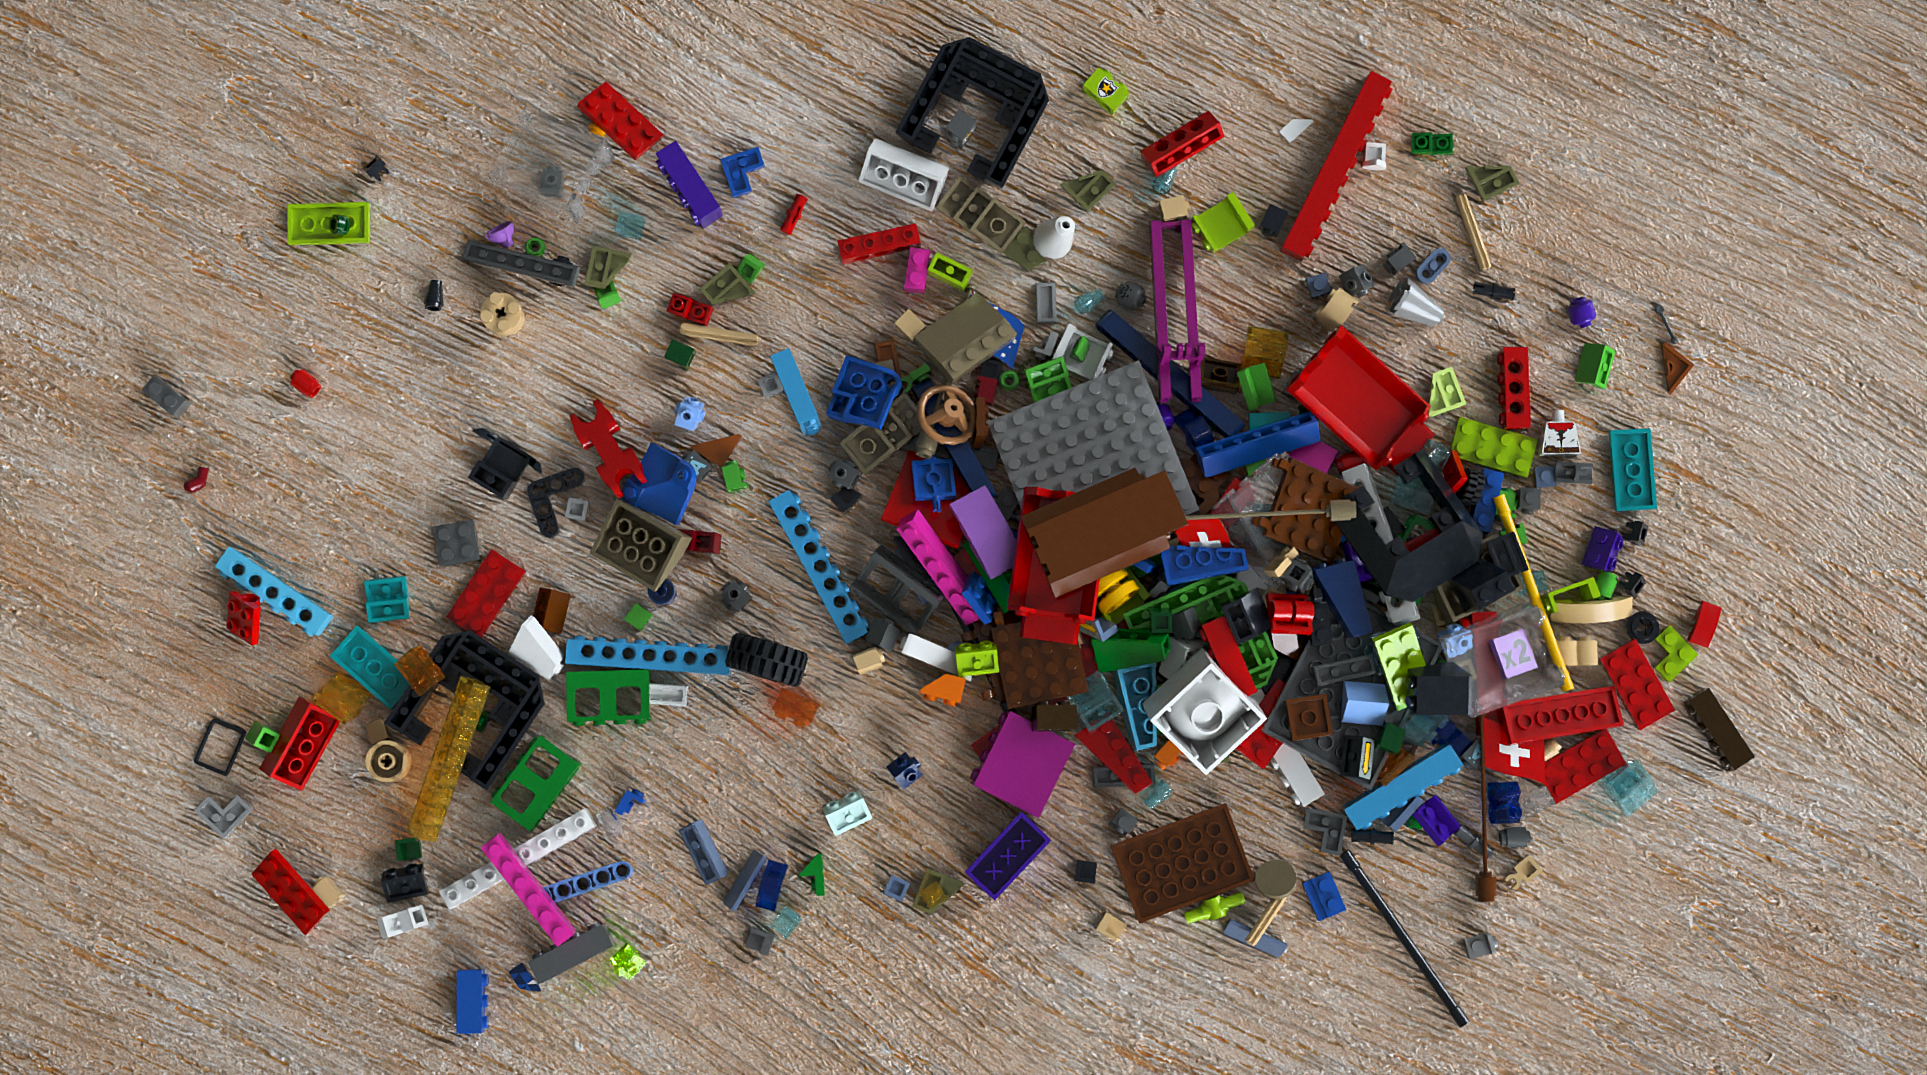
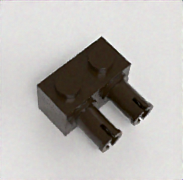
M1039 701L1038 705L1031 707L1032 715L1030 716V721L1032 722V732H1072L1077 730V705H1070V701H1059L1058 705H1050V701Z

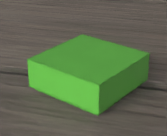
M635 603L624 620L639 631H642L653 615Z

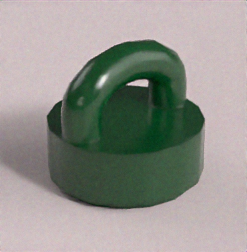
M337 214L332 215L329 221L330 232L334 235H346L350 230L348 217Z

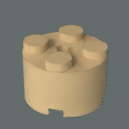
M1340 287L1338 290L1333 289L1327 297L1330 300L1325 307L1321 305L1315 313V316L1318 317L1315 321L1332 333L1335 331L1336 326L1340 327L1352 313L1354 310L1351 307L1352 304L1355 303L1357 305L1359 303L1357 299Z
M495 292L487 297L481 306L480 318L483 324L497 336L505 337L515 334L524 324L523 308L510 294ZM503 312L506 313V316H505V317H504V316H501V317L499 316L500 313H503Z
M385 740L378 742L370 748L366 755L365 764L369 773L376 780L396 782L406 777L411 768L412 758L406 746L396 741ZM390 758L392 764L385 763V760Z

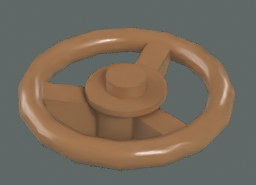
M941 384L930 387L921 395L917 404V418L922 430L931 439L940 444L956 445L964 443L973 435L975 431L976 408L973 401L964 391L955 386ZM944 392V403L937 407L935 413L925 417V405L928 399L934 394ZM956 396L959 397L967 406V409L970 414L969 425L963 413V404L956 398ZM937 422L945 427L955 425L962 434L952 438L944 437L936 433L929 425Z

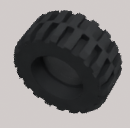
M735 633L732 636L725 664L726 667L750 675L798 687L802 681L808 656L803 651L742 633Z

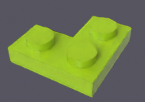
M1668 625L1655 639V642L1667 655L1654 669L1669 683L1699 654L1671 625Z

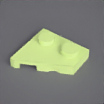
M1453 367L1432 374L1429 405L1431 407L1428 411V418L1466 405Z

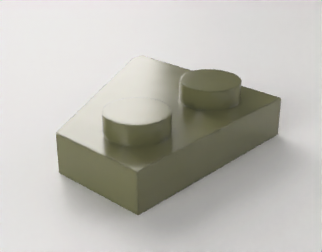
M1469 165L1465 168L1482 202L1520 184L1511 166L1495 167L1493 165H1485L1484 167Z
M1099 170L1069 182H1062L1060 187L1088 213L1116 183L1103 170Z
M1028 226L1019 230L1003 252L1009 259L1018 263L1027 272L1046 263L1045 258L1035 249L1033 236Z
M593 245L585 285L606 289L631 260L632 253Z
M730 263L699 289L712 305L755 294V291Z
M927 868L912 907L932 914L963 887L964 883Z

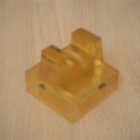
M938 881L919 891L929 909L947 899Z

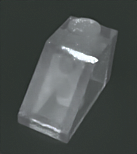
M1540 785L1505 804V807L1514 823H1517L1556 803L1547 787Z

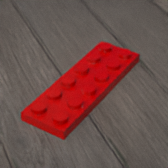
M1615 686L1499 705L1508 746L1624 726Z

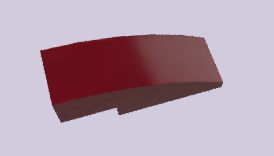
M677 529L692 538L685 552L720 555L722 534Z

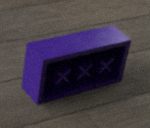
M676 140L655 153L658 158L655 162L663 176L668 175L667 180L673 191H679L677 195L685 209H691L688 212L696 225L701 224L704 229L724 216L719 204Z
M1020 812L965 870V873L995 901L1048 845L1051 839L1027 816Z

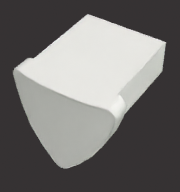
M1366 142L1362 168L1385 170L1386 144Z

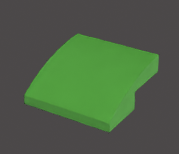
M1063 356L1024 370L1033 403L1072 388Z

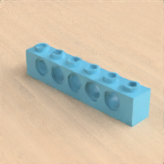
M228 547L215 565L220 570L218 572L219 575L227 580L231 577L236 581L235 585L243 591L248 589L253 594L258 595L261 603L264 600L270 604L268 608L277 614L281 611L287 615L285 618L293 625L300 624L303 626L302 631L311 637L313 635L320 636L334 617L235 548ZM242 565L244 567V572L238 576L236 574V569L238 566ZM259 576L261 582L259 586L254 587L253 579ZM272 588L277 589V595L274 598L269 596ZM289 599H292L294 601V606L292 609L288 610L286 608V602ZM309 610L311 617L308 621H304L303 613Z

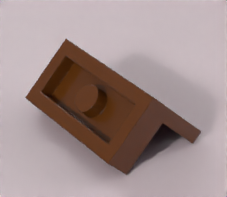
M539 588L533 617H535L545 631L562 633L571 597L570 594Z

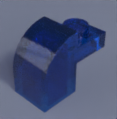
M1192 408L1174 416V422L1186 436V445L1196 456V447L1214 442L1213 434L1202 415L1198 416Z
M768 860L760 883L756 907L776 911L788 869L787 864Z

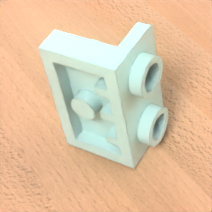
M859 790L850 792L844 798L838 801H831L823 807L824 814L835 836L872 819V815Z

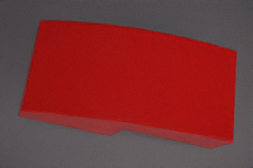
M673 293L666 311L691 322L707 326L714 308L710 305L694 301L689 297Z
M1701 601L1694 616L1696 622L1687 638L1689 642L1706 648L1709 647L1722 609L1720 606Z

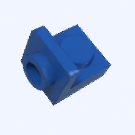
M636 789L632 791L627 790L614 812L621 816L625 812L629 814L634 806L633 798L644 804L646 802V799L643 798L644 794Z

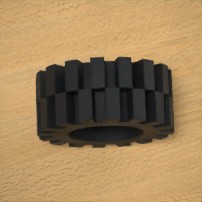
M1465 468L1468 480L1456 492V496L1463 505L1474 507L1480 501L1479 497H1482L1485 475L1481 471Z

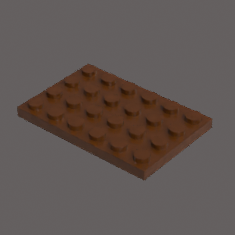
M1226 803L1110 845L1139 924L1255 881Z

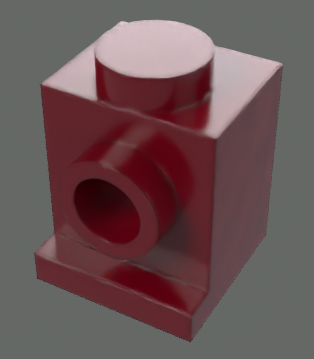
M978 376L977 383H980V386L976 385L974 397H985V404L993 406L998 379Z

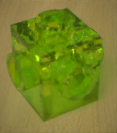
M628 943L609 960L614 966L613 972L618 977L622 978L624 976L629 981L647 964L642 955Z

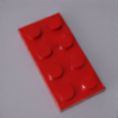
M606 81L578 102L577 107L634 160H637L663 138V134Z
M491 549L446 618L466 631L471 630L483 638L526 571Z
M1636 639L1630 640L1599 658L1600 663L1613 686H1615V690L1638 730L1646 728L1675 711Z
M1280 679L1275 681L1259 703L1266 718H1268L1285 685ZM1266 720L1235 748V750L1262 770L1265 769L1283 744L1261 732Z
M1600 730L1545 761L1544 787L1554 804H1557L1627 763L1608 730Z
M277 849L272 850L251 873L304 935L310 933L330 911Z

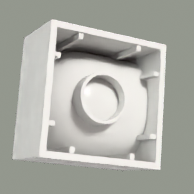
M1203 648L1142 703L1149 720L1205 775L1213 770L1267 719L1257 701L1253 697L1249 698L1225 675Z

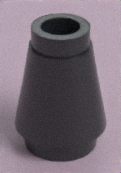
M430 281L423 302L425 309L440 311L441 307L444 306L441 281Z

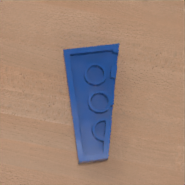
M1177 545L1170 546V549L1160 553L1167 586L1249 570L1245 549L1185 547Z

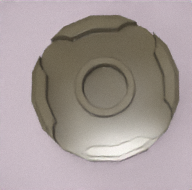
M1281 860L1265 862L1258 868L1255 874V883L1258 891L1264 897L1275 898V900L1288 897L1294 891L1297 882L1293 867Z

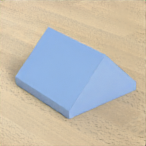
M1343 681L1341 722L1382 726L1389 705L1385 684Z

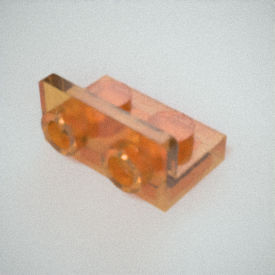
M420 645L408 650L394 664L419 696L424 695L436 682L445 678L440 667L433 662L428 652Z
M782 687L772 710L776 711L775 716L786 720V717L794 719L793 724L804 728L805 725L810 727L820 704Z
M1402 747L1398 754L1390 753L1376 782L1386 787L1415 760L1413 755L1404 751Z

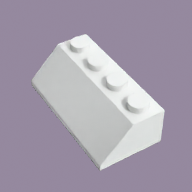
M875 138L868 149L858 182L933 212L950 168Z

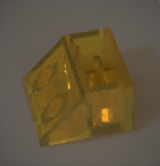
M1248 326L1241 369L1265 363L1269 377L1280 379L1288 347V332Z

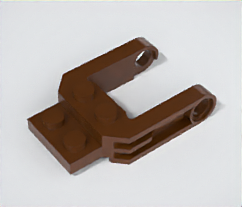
M1195 453L1190 459H1179L1194 497L1202 502L1198 507L1200 515H1206L1218 503V488L1231 474L1225 471L1205 478L1199 468L1197 453ZM1175 531L1170 535V540L1178 537Z

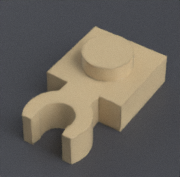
M1286 546L1281 551L1280 556H1275L1263 572L1268 577H1281L1291 564L1290 560L1295 558L1299 552L1293 546L1291 549Z
M1527 854L1512 867L1515 873L1506 875L1504 881L1507 882L1513 878L1515 884L1511 889L1516 890L1519 888L1521 880L1527 884L1543 870Z

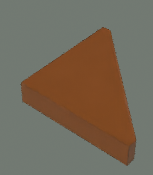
M1663 342L1661 347L1667 393L1672 394L1694 364L1669 344Z
M736 434L692 445L690 449L695 450L698 454L718 466L724 467L742 435Z

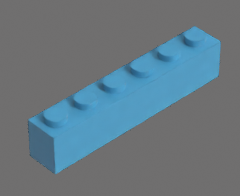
M1447 741L1380 782L1372 790H1367L1343 805V809L1356 830L1360 828L1364 830L1373 824L1372 821L1378 817L1382 819L1388 816L1391 809L1395 807L1401 808L1407 804L1409 798L1413 796L1416 798L1422 795L1430 785L1434 787L1443 781V777L1448 774L1452 776L1458 773L1463 764Z

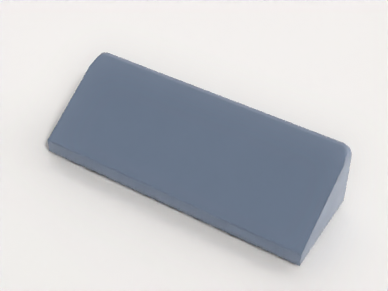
M702 819L679 830L705 885L728 875L726 867Z
M756 850L751 853L723 901L724 905L732 911H736L767 860L765 855Z
M1228 919L1223 933L1248 944L1245 939L1252 928ZM1263 933L1257 944L1253 947L1280 957L1288 945Z

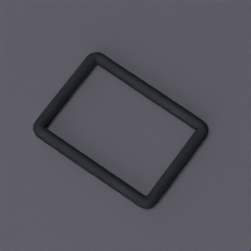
M212 719L195 756L194 763L227 776L243 743L246 732L221 720ZM214 723L241 733L226 771L198 761Z

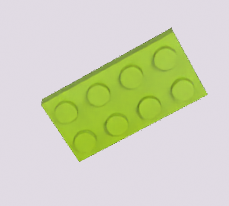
M370 203L287 204L288 245L370 243ZM337 214L348 217L350 230L346 235H334L330 232L329 221L332 215Z
M1459 417L1450 450L1457 451L1462 461L1526 479L1528 478L1538 439Z
M1410 622L1372 638L1394 706L1398 711L1407 707L1405 699L1407 696L1406 677L1408 669L1426 666L1413 625Z

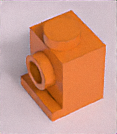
M1168 739L1153 756L1156 759L1154 763L1161 770H1164L1168 765L1173 767L1180 759L1177 755L1179 753L1184 755V753Z

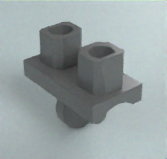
M1555 462L1554 482L1592 484L1593 464Z

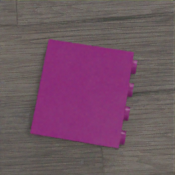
M1007 710L1006 713L1000 715L997 722L1000 725L996 732L993 731L988 740L990 745L987 750L984 749L979 758L981 763L978 769L974 768L970 776L972 781L970 784L1039 818L1075 744L1053 732H1032L1031 721Z

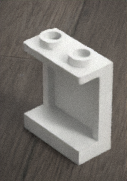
M1068 324L1053 359L1063 356L1069 372L1091 380L1104 375L1106 368L1103 365L1106 360L1109 362L1114 353V350L1111 349L1113 344L1110 342L1109 344ZM1085 336L1090 344V348L1083 363H1080L1069 355L1076 340Z

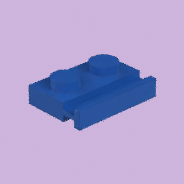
M1330 871L1302 883L1318 921L1346 910Z

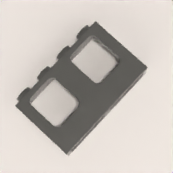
M882 544L873 552L869 562L857 579L850 585L857 595L863 596L874 608L881 610L890 620L898 623L905 632L916 635L945 597L938 587ZM877 564H880L896 577L895 582L885 595L867 583V578ZM909 589H912L929 602L918 619H913L899 607V603Z

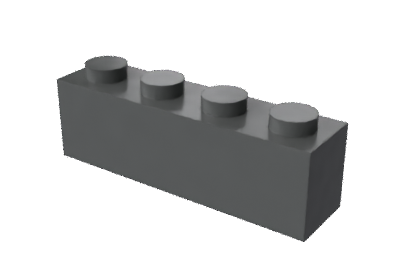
M599 922L588 926L589 931L582 935L579 931L569 938L570 941L562 943L558 947L555 944L551 945L549 952L544 954L542 950L532 955L533 960L529 961L528 964L538 984L615 946L616 944L606 924L600 925Z

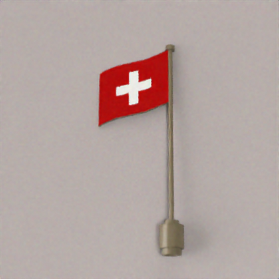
M1350 499L1330 500L1329 505H1326V509L1185 516L1189 525L1175 530V533L1178 536L1180 546L1232 548L1229 535L1220 518L1326 513V517H1330L1331 521H1346L1356 518V502L1350 501Z

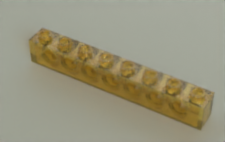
M461 676L406 830V832L419 840L436 842L490 689V686L479 680Z

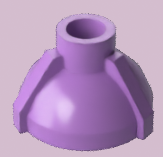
M506 221L492 228L485 236L491 242L499 246L502 245L504 249L514 244L512 240L514 225L512 221Z

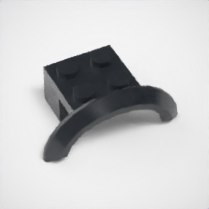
M484 428L473 429L472 432L493 442L483 460L477 461L468 478L501 499L509 498L528 465L539 473L543 472L540 462L520 448Z

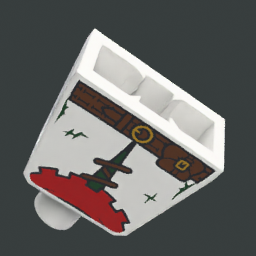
M1553 410L1552 422L1542 424L1538 457L1578 456L1581 454L1575 422L1564 420V410Z

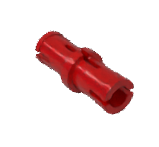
M796 194L790 209L786 211L787 216L779 229L781 232L792 235L797 221L802 217L801 212L808 198L801 194Z

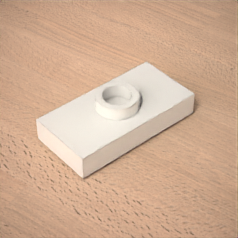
M649 683L650 704L687 707L688 686Z

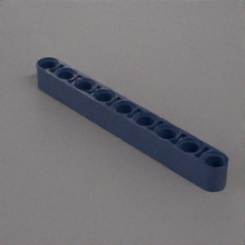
M1109 309L1095 324L1096 328L1135 362L1139 360L1141 367L1158 381L1156 347L1118 314ZM1170 360L1171 393L1224 438L1238 434L1245 426L1242 420L1202 386L1200 402H1192L1190 376Z

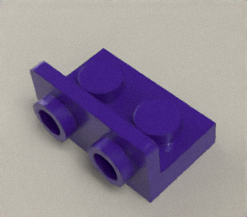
M1436 795L1423 802L1412 814L1437 847L1442 845L1451 834L1461 827Z

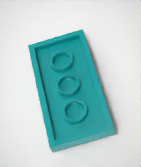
M1651 428L1608 431L1615 512L1657 509Z
M358 625L330 655L334 661L390 710H393L415 677L409 669Z

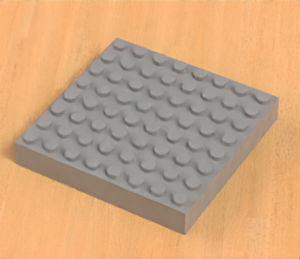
M1139 360L987 422L1020 507H1022L1024 487H1041L1049 490H1067L1076 493L1135 467L1139 475L1143 473L1145 479L1166 470L1185 516L1201 514Z

